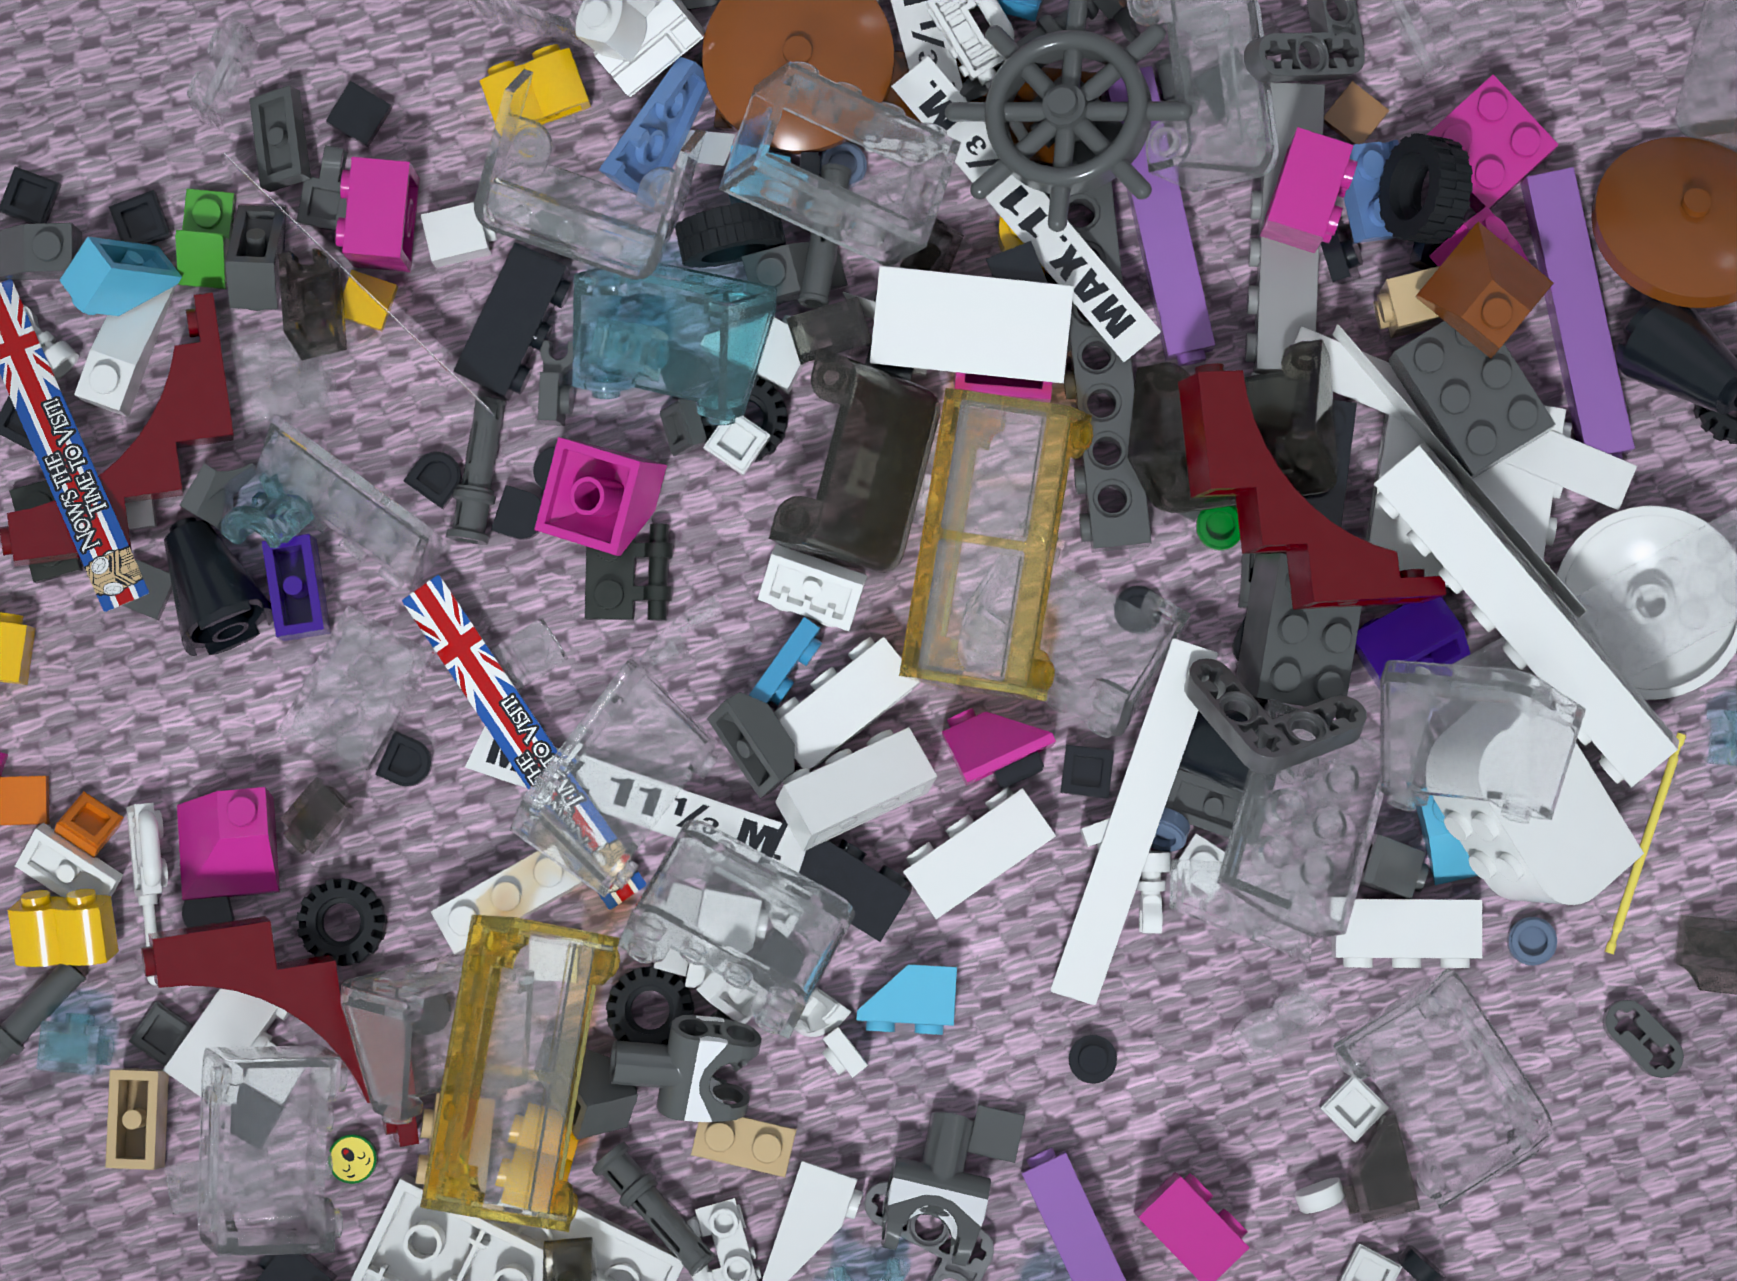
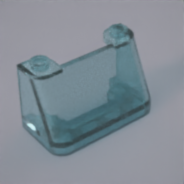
M624 260L574 274L572 386L592 391V396L599 399H615L621 396V391L639 388L697 402V413L705 416L707 423L713 425L734 424L736 418L744 415L776 313L777 288L766 284L648 260ZM617 321H621V322L628 323V324H631V325H635V324H632V323H636V324H640V325H643V326H646V327H642V326H639V325H635V326L641 327V328H637V329H640V330H636V329H632V328H629V327H625V326L619 325V324H623V323H620V322H617Z

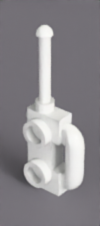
M928 0L926 2L927 11L939 31L943 32L951 48L948 50L952 58L959 59L962 65L959 67L964 77L969 76L971 81L978 78L981 85H986L989 90L996 75L994 68L1006 60L985 39L969 11L978 5L990 26H1000L1014 40L1013 27L998 1ZM1009 122L1017 139L1021 141L1028 134L1022 122Z
M154 803L134 804L126 807L135 897H138L139 906L143 907L146 947L150 946L148 933L157 932L154 904H158L157 894L162 893V887H167L168 884L166 860L161 858L160 839L163 837V819L160 810H154ZM154 976L147 977L150 984L157 986Z
M733 1198L695 1209L697 1216L692 1217L686 1223L693 1229L700 1240L701 1237L712 1234L721 1267L710 1271L707 1265L700 1272L691 1276L693 1281H758L762 1279L760 1268H755L753 1264V1259L757 1258L754 1247L749 1248L744 1231L746 1225L740 1204L737 1205L736 1199Z

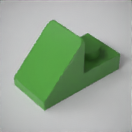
M186 189L182 230H176L175 234L177 271L182 276L178 285L226 290L225 260L233 230L236 195L234 193Z

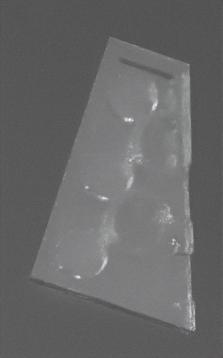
M1171 860L1170 909L1217 928L1226 929L1246 937L1252 942L1288 954L1289 957L1303 962H1311L1314 865Z

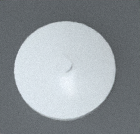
M1646 505L1631 507L1612 513L1594 523L1583 532L1565 555L1557 577L1587 611L1578 618L1555 591L1553 593L1644 700L1672 698L1691 692L1718 675L1737 651V554L1726 538L1705 520L1686 511L1667 506Z

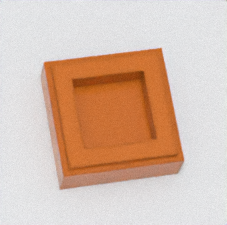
M49 776L0 777V826L50 824Z
M83 791L57 822L54 832L95 858L118 830L124 817Z

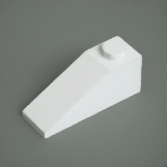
M176 285L120 316L107 315L90 349L74 393L76 397L83 402L126 417L130 416Z
M802 1160L762 1281H788L842 1227L845 1217L855 1219L863 1195V1191L854 1189L857 1182L856 1178Z

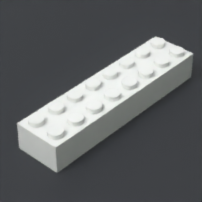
M1427 443L1415 448L1374 483L1380 491L1374 497L1379 505L1392 519L1401 515L1412 528L1406 534L1412 544L1423 556L1426 557L1432 552L1444 567L1438 573L1445 583L1456 594H1459L1462 590L1468 594L1475 603L1473 608L1470 609L1474 617L1488 632L1496 627L1507 640L1502 647L1507 656L1520 670L1527 665L1539 678L1534 685L1540 694H1547L1554 707L1559 703L1571 716L1566 723L1570 730L1585 746L1591 741L1602 752L1601 759L1599 760L1600 765L1617 784L1625 779L1632 788L1678 750V738Z

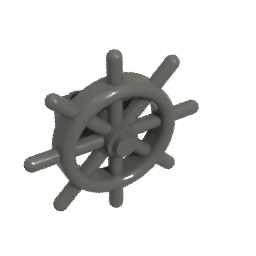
M1069 0L1066 30L1039 36L1021 47L1003 28L998 25L990 26L986 31V39L1006 61L993 78L986 102H953L948 104L945 109L946 118L952 122H985L988 139L999 158L995 164L972 183L970 187L971 195L976 199H984L1009 176L1013 175L1024 185L1050 194L1048 226L1054 232H1061L1067 226L1070 195L1097 189L1116 177L1137 199H1147L1151 195L1152 187L1135 169L1132 162L1139 155L1146 142L1151 121H1186L1193 113L1192 106L1185 101H1152L1148 84L1137 65L1141 59L1164 40L1166 36L1164 27L1160 24L1150 25L1127 47L1123 48L1103 35L1085 31L1088 0ZM1083 58L1105 64L1085 84L1081 81ZM1063 60L1062 75L1053 82L1041 68L1053 62ZM1122 78L1126 86L1128 102H1101L1099 97ZM1025 82L1038 94L1031 102H1013ZM1009 122H1034L1030 126L1032 131L1014 146ZM1055 143L1053 167L1029 160L1044 145L1049 149Z

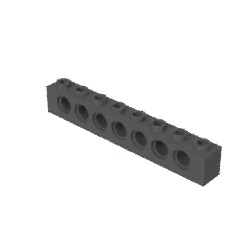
M1112 181L1097 189L1070 195L1069 209L1076 205H1082L1090 209L1094 219L1091 224L1085 227L1072 226L1123 286ZM1045 193L1046 196L1050 199V194ZM1072 301L1067 352L1070 351L1072 370L1065 371L1064 389L1066 400L1075 399L1077 418H1069L1068 423L1071 447L1080 446L1082 465L1074 466L1076 494H1085L1087 513L1079 514L1081 541L1091 542L1092 553L1149 547L1152 542L1131 357L1123 362L1090 322L1084 321L1078 315L1077 306ZM1096 346L1104 349L1108 354L1109 364L1100 370H1093L1087 367L1082 359V353L1087 348ZM1095 394H1105L1112 399L1114 412L1107 417H1096L1088 409V399ZM1102 441L1112 442L1119 450V460L1112 465H1102L1095 460L1093 447ZM1109 488L1118 490L1124 497V508L1117 513L1104 511L1098 503L1100 492Z

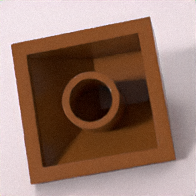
M1478 221L1415 297L1492 359L1554 282Z

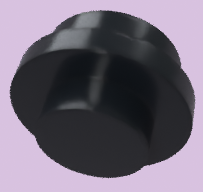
M1098 1035L1084 1036L1078 1039L1071 1047L1068 1058L1069 1066L1072 1073L1083 1082L1090 1084L1103 1082L1115 1071L1117 1065L1116 1050L1104 1037Z

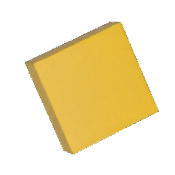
M351 270L350 275L390 312L398 286ZM349 277L336 315L383 332L388 314Z

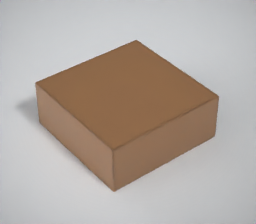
M1352 81L1324 115V123L1350 144H1363L1390 110Z

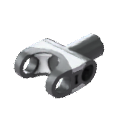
M682 1015L672 1021L668 1045L615 1040L610 1055V1084L659 1088L656 1107L662 1115L670 1119L692 1122L737 1120L747 1113L750 1100L748 1092L742 1087L727 1083V1080L717 1078L713 1074L727 1064L740 1063V1060L755 1058L759 1054L762 1038L754 1028L741 1022L718 1017ZM734 1039L743 1040V1041H745V1042H747V1043H742V1042L736 1041V1040H734ZM723 1100L733 1101L736 1104L723 1103Z
M934 1112L931 1114L922 1161L918 1162L895 1156L883 1203L881 1245L883 1248L896 1250L904 1225H907V1222L913 1217L931 1215L940 1219L948 1228L951 1235V1246L954 1247L952 1264L964 1267L967 1265L985 1218L991 1186V1178L964 1172L974 1125L972 1120L954 1113Z

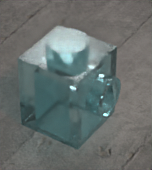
M66 1013L65 1021H41L36 1069L87 1075L102 1074L103 1065L110 1066L114 1039L111 1036H106L107 1026L95 1025V1015Z

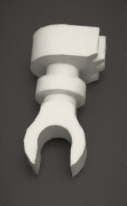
M23 305L54 377L58 382L77 363L79 355L66 341L55 343L56 338L49 331L43 332L40 329L35 313Z
M1149 851L1142 871V880H1139L1137 885V891H1141L1139 932H1142V934L1162 933L1163 914L1160 893L1165 891V881L1161 880V872H1170L1171 852Z

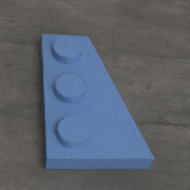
M680 56L599 168L600 172L635 199L645 204L655 206L706 97L708 88L703 68L696 62Z

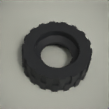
M1413 133L1410 137L1405 136L1402 138L1400 143L1391 150V155L1389 159H1386L1383 167V175L1380 177V194L1378 198L1381 220H1384V227L1388 232L1393 233V237L1425 244H1441L1445 242V239L1451 238L1455 234V230L1461 226L1464 221L1463 217L1470 205L1469 199L1473 189L1471 175L1473 172L1472 166L1469 164L1468 153L1462 149L1463 146L1459 142L1448 138ZM1429 171V189L1422 207L1421 191L1425 176Z
M751 201L712 208L688 216L682 221H678L675 226L682 264L689 268L717 267L741 262L742 256L786 244L779 207L775 202Z

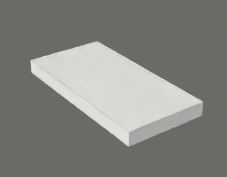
M880 266L870 363L1064 383L1074 286Z

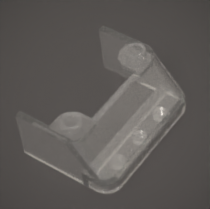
M524 69L503 93L474 201L476 218L488 230L633 280L648 277L659 265L687 200L706 132L697 129L680 150L675 169L656 167L643 177L637 194L548 164L552 151L550 133L539 122L522 116L533 75L532 71Z

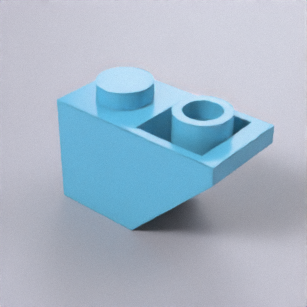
M908 964L857 1010L856 1020L866 1021L867 1031L895 1032V1023L915 1024L914 1033L943 1035L944 1025L954 1026L957 967Z

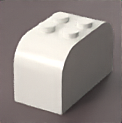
M1492 694L1446 733L1432 752L1428 768V780L1432 796L1445 816L1444 824L1451 835L1460 840L1470 856L1469 864L1472 870L1480 878L1484 879L1492 891L1505 899L1566 905L1582 904L1596 897L1644 854L1547 694Z

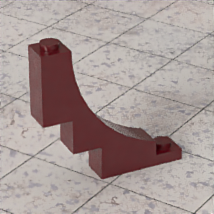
M213 292L194 295L195 308L186 309L189 337H199L200 342L174 346L170 372L163 393L151 418L137 439L123 455L98 476L131 551L125 503L183 496L177 448L234 440ZM55 500L34 508L7 513L8 526L0 527L3 556L13 555L15 566L80 558Z
M1205 364L1195 367V374L1178 382L1191 498L1236 497L1242 554L1286 552L1293 610L1425 603L1446 595L1445 581L1441 576L1425 577V569L1400 571L1398 553L1396 551L1374 545L1350 534L1311 506L1293 487L1276 464L1255 422L1247 396L1243 370L1225 371L1224 364Z
M266 916L148 933L150 946L141 947L145 977L154 976V981L158 988L205 986L227 989L262 999L287 1011L307 1024L332 1047L350 1072L361 1096L367 1103L388 1100L389 1105L381 1107L385 1134H393V1139L400 1147L419 1144L401 1001L395 994L341 1002L336 960L332 956L325 955L276 963L271 921Z

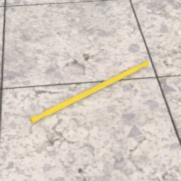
M1681 733L1676 735L1679 740L1678 750L1668 759L1640 843V848L1644 854L1633 864L1612 927L1613 932L1604 951L1613 955L1617 946L1618 935L1622 931L1679 760L1680 749L1686 739V735Z

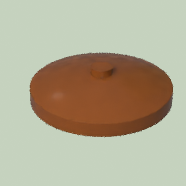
M721 0L712 13L706 28L702 49V64L708 92L714 105L725 121L737 133L752 143L768 150L787 154H801V152H821L841 145L861 132L873 120L883 105L890 89L894 70V45L889 23L876 0Z
M1666 137L1641 143L1621 154L1604 173L1592 205V230L1598 248L1606 262L1630 286L1662 302L1688 308H1711L1736 302L1737 153L1722 145L1702 139Z

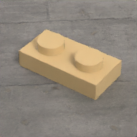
M747 1117L724 1122H698L691 1155L786 1177L797 1129Z

